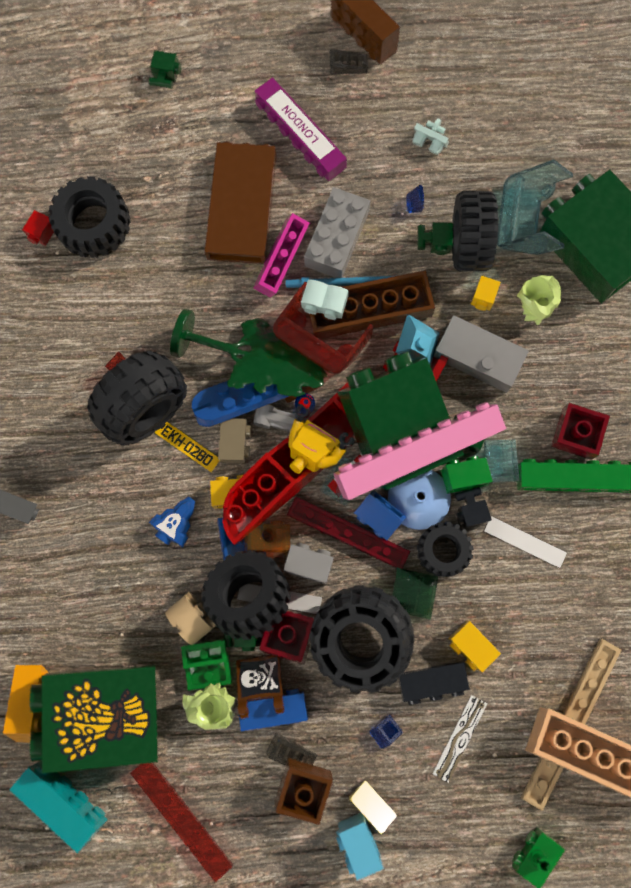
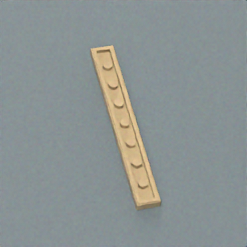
M599 639L562 715L586 724L619 657L621 649L603 639ZM540 758L521 799L543 811L563 767Z

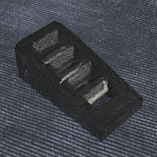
M329 50L330 75L368 73L367 54ZM358 61H362V66H358Z
M275 733L266 751L269 759L285 766L288 758L293 759L296 751L299 752L296 760L300 762L304 755H307L305 763L313 765L317 757L316 753ZM280 744H282V746H281V748H280V750H279V752H278V754H277L276 752H277V750H278ZM289 747V748H291V749H290V751H289L287 757L285 758V757H283V756H284V754H285L287 748Z

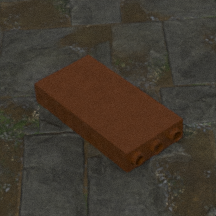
M228 141L223 143L217 142L205 243L207 260L253 264L265 263L267 259L277 157L275 146L269 144L252 145L250 143L235 144Z

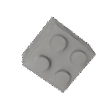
M297 542L296 546L291 545L284 571L327 584L334 557L330 556L331 552L322 549H318L317 552L311 551L310 546Z

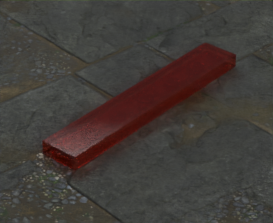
M154 763L140 764L130 773L216 883L233 867V863Z

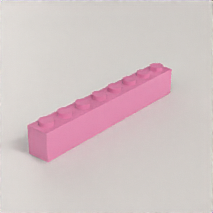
M488 402L476 406V410L461 412L452 421L450 419L443 420L437 423L438 427L432 430L431 428H425L419 431L418 436L414 438L408 436L398 441L399 444L396 446H384L378 450L379 453L373 456L371 454L364 455L358 458L359 462L353 465L351 463L338 467L339 471L333 474L342 497L351 500L505 430L506 426L498 405H489Z

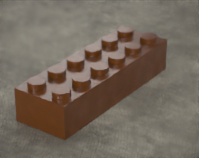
M424 270L342 287L348 290V299L342 318L332 320L326 318L322 313H308L313 338L314 340L403 323L408 315L417 320L432 317L435 305L427 273Z

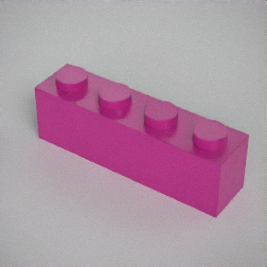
M291 213L286 218L253 289L270 298L277 293L310 224L309 222L294 213Z

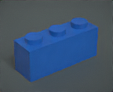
M299 688L286 690V694L283 695L284 713L276 714L273 698L249 701V717L244 719L239 717L241 731L308 721L304 691L299 692Z

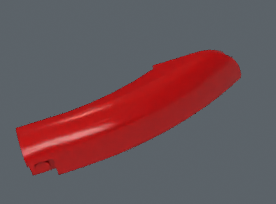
M348 382L340 390L348 388ZM338 393L308 419L338 440L342 433H348L345 443H348L351 438L356 439ZM289 436L271 451L265 453L229 490L223 504L222 521L225 532L234 545L274 514L323 470L319 469L317 472H312L305 467L300 474L294 472L290 468V464L294 459L290 456Z

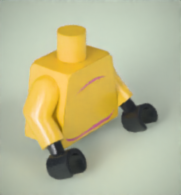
M298 405L296 408L298 418L294 419L289 433L288 446L291 449L290 456L294 459L290 464V468L300 474L305 467L312 472H317L319 469L336 465L346 452L345 448L353 446L355 439L351 438L348 443H345L348 433H342L338 440L309 420L304 422V418L309 417L311 411L307 408L306 413L301 415L302 405Z

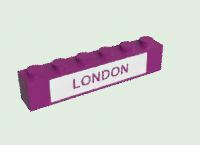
M273 77L255 90V104L257 107L267 113L268 119L273 124H277L284 137L287 136L291 140L293 147L303 153L305 160L316 167L320 177H325L329 182L347 168V158Z

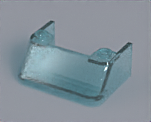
M553 159L510 175L503 187L497 246L503 250L540 255L564 248L562 242L545 231L537 233L541 202L549 199L554 194L557 182L572 178L573 173Z

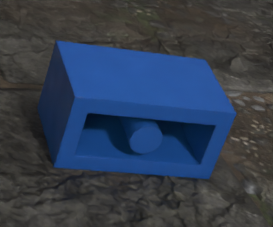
M375 490L365 498L354 512L362 524H368L374 529L375 535L386 540L391 537L406 518L405 515Z

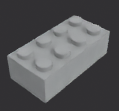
M333 187L305 253V267L335 278H343L369 214L371 200Z

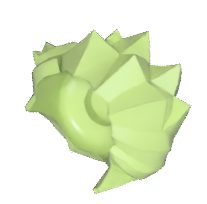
M540 275L532 277L531 280H527L523 284L517 297L521 299V307L524 309L523 314L526 315L524 321H535L539 325L543 319L551 316L555 308H558L561 301V288L559 282L553 276Z
M211 683L203 691L199 690L193 696H186L184 694L183 708L190 723L197 724L205 730L225 729L232 723L234 718L233 707L236 698L229 695L226 687L220 689V683L216 685Z

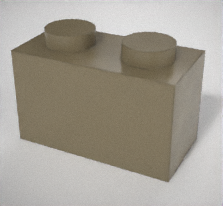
M229 419L221 423L218 454L220 463L245 464L246 458L250 457V446H247V438H251V425H248L246 419Z

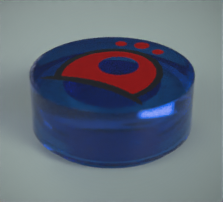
M308 393L297 396L295 408L298 405H302L301 414L304 415L307 408L312 413L315 409L314 397Z

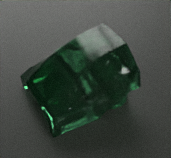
M397 567L392 595L400 601L401 606L407 610L409 615L431 619L438 577Z

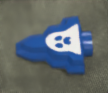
M187 497L178 502L174 509H166L161 515L156 514L149 522L158 530L155 536L167 545L173 541L179 546L184 547L189 538L187 535L191 527L189 519L194 513L196 501Z

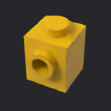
M481 275L470 305L475 306L476 309L481 311H490L501 282Z

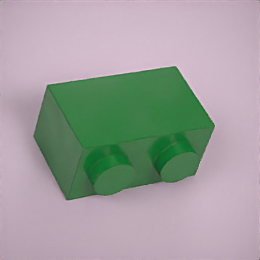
M473 456L463 462L452 460L441 469L447 494L466 491L476 487H487L493 482L486 457L479 459L478 456Z

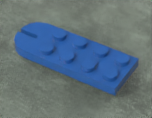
M227 381L196 394L192 400V409L199 425L211 427L288 396L279 394L276 384L266 386V392L260 394L254 389L255 383L246 384L244 388L235 389V387H229Z

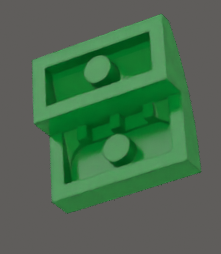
M225 640L181 646L183 669L186 672L188 691L206 688L211 683L213 685L220 683V686L232 684Z

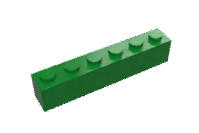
M524 459L523 462L517 465V490L631 493V462L621 464L620 461H608L607 464H599L597 460L586 461L585 464L578 463V460H566L565 463H557V460L548 459L541 463L536 462L535 459Z

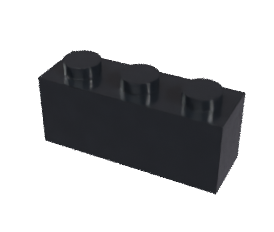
M461 661L407 671L398 678L402 701L408 702V705L419 704L421 699L429 698L430 701L443 699L442 695L450 693L452 697L465 695L464 691L470 690L465 664Z

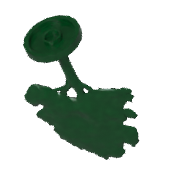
M185 308L179 314L172 332L170 354L173 357H182L190 341L229 353L231 358L236 361V364L233 366L227 385L235 387V389L244 388L246 384L255 383L254 389L261 394L266 392V386L276 384L279 394L297 397L305 395V392L302 391V386L318 388L323 386L324 378L329 376L322 368V364L318 360L319 357L315 355V352L307 343L300 341L298 338H291V335L281 326L266 330L270 324L262 318L243 322L241 324L242 333L244 334L243 338L237 343L230 344L193 333L195 314L192 310ZM250 345L251 351H243L238 349V347Z

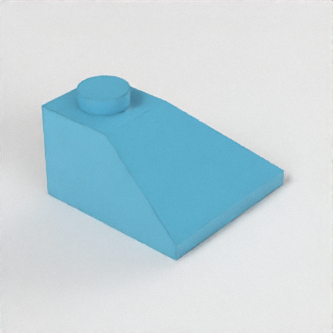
M408 315L396 353L400 354L409 351L412 360L427 358L431 366L440 333Z

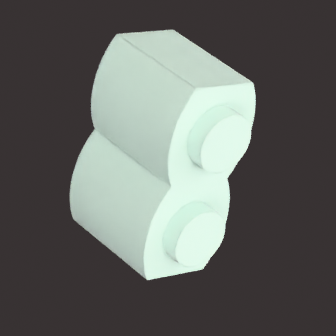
M308 280L301 300V306L309 314L322 313L326 318L332 320L342 318L348 299V290L339 286L327 285L320 281Z

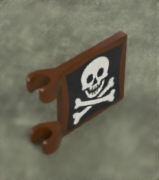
M272 655L236 660L237 708L240 719L249 717V701L273 698L276 714L284 713L280 657Z

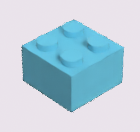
M358 813L338 822L336 839L340 850L346 851L345 862L350 875L354 873L358 881L382 870L381 855L365 816L362 813Z

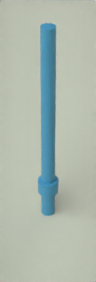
M394 276L322 279L301 277V279L286 280V288L302 287V289H305L308 280L320 281L327 285L349 286Z

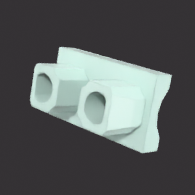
M437 118L435 123L428 120L426 126L429 128L417 123L414 128L413 144L423 147L426 139L433 141L429 151L439 155L443 147L447 148L449 144V138L437 133L444 134L446 130L440 126L442 120Z

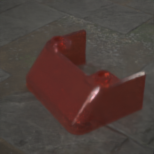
M304 282L273 325L274 335L329 373L340 374L356 360L369 342L374 326L371 324L368 326L354 347L344 344L335 350L304 329L307 319L303 313L298 311L301 307V300L307 282Z

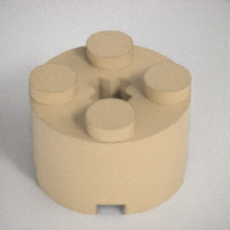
M189 591L165 612V615L173 627L176 626L180 631L179 635L187 643L193 645L216 625L206 615L203 603L197 604V599Z

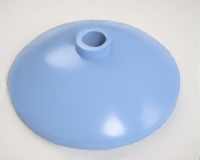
M430 470L390 488L388 491V502L406 516L405 520L401 523L403 526L415 530H425L445 518L450 508L451 494H447L443 478L437 472ZM418 493L424 494L423 500L417 498Z

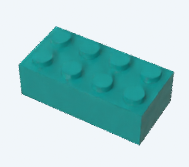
M42 760L29 766L9 789L77 854L94 838L108 820L105 817V812L98 806L94 807L88 801L89 798L84 792L77 791L72 786L69 778L61 776L57 772L42 773Z

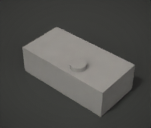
M453 315L433 357L439 359L442 355L448 358L447 365L507 393L512 387L529 350Z

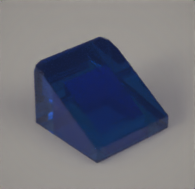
M418 185L406 195L408 213L423 211L424 191L422 185Z
M390 714L369 730L382 749L389 747L403 733Z

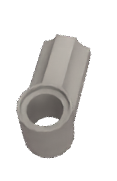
M265 405L256 409L252 424L261 428L270 429L272 427L290 432L294 419H296V414L277 410L271 405Z

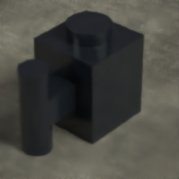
M480 487L455 493L457 502L461 500L466 502V505L459 507L458 513H456L458 523L463 525L464 529L488 523L492 520L486 500L475 501L476 496L482 495Z

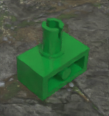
M536 827L534 831L531 830L528 833L523 849L518 850L514 855L512 867L536 888H542L565 852V849Z

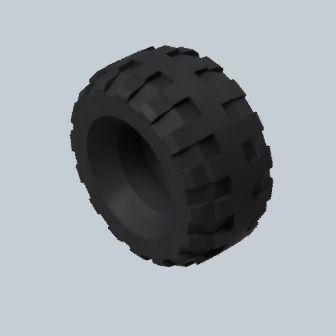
M152 351L135 353L117 363L94 386L87 406L90 419L109 441L112 440L120 445L138 443L163 427L182 406L187 394L185 378L166 356Z
M357 585L348 589L344 588L328 598L316 614L310 630L311 654L313 660L315 659L318 669L322 675L328 676L332 680V684L337 687H346L353 693H361V691L378 692L381 688L394 684L402 673L404 674L410 663L414 647V629L407 610L401 606L400 601L393 595L390 596L383 592V589L364 587V585ZM351 623H365L372 626L382 638L383 645L381 651L375 656L368 658L357 657L351 654L344 647L341 640V633L345 626Z

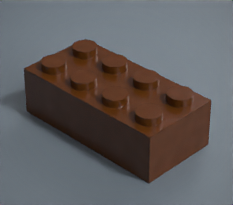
M330 0V15L333 21L339 23L345 33L351 35L356 40L357 45L360 48H364L372 60L381 65L397 52L400 26L374 0Z

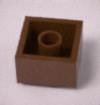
M288 758L275 799V813L320 825L333 783L331 770Z

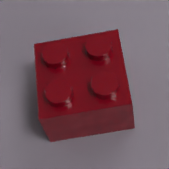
M568 403L562 408L551 447L590 460L599 456L610 415Z
M287 611L286 614H282L281 617L283 619L281 622L272 626L273 630L269 633L267 631L264 632L259 650L263 653L305 665L311 640H309L310 630L314 618Z

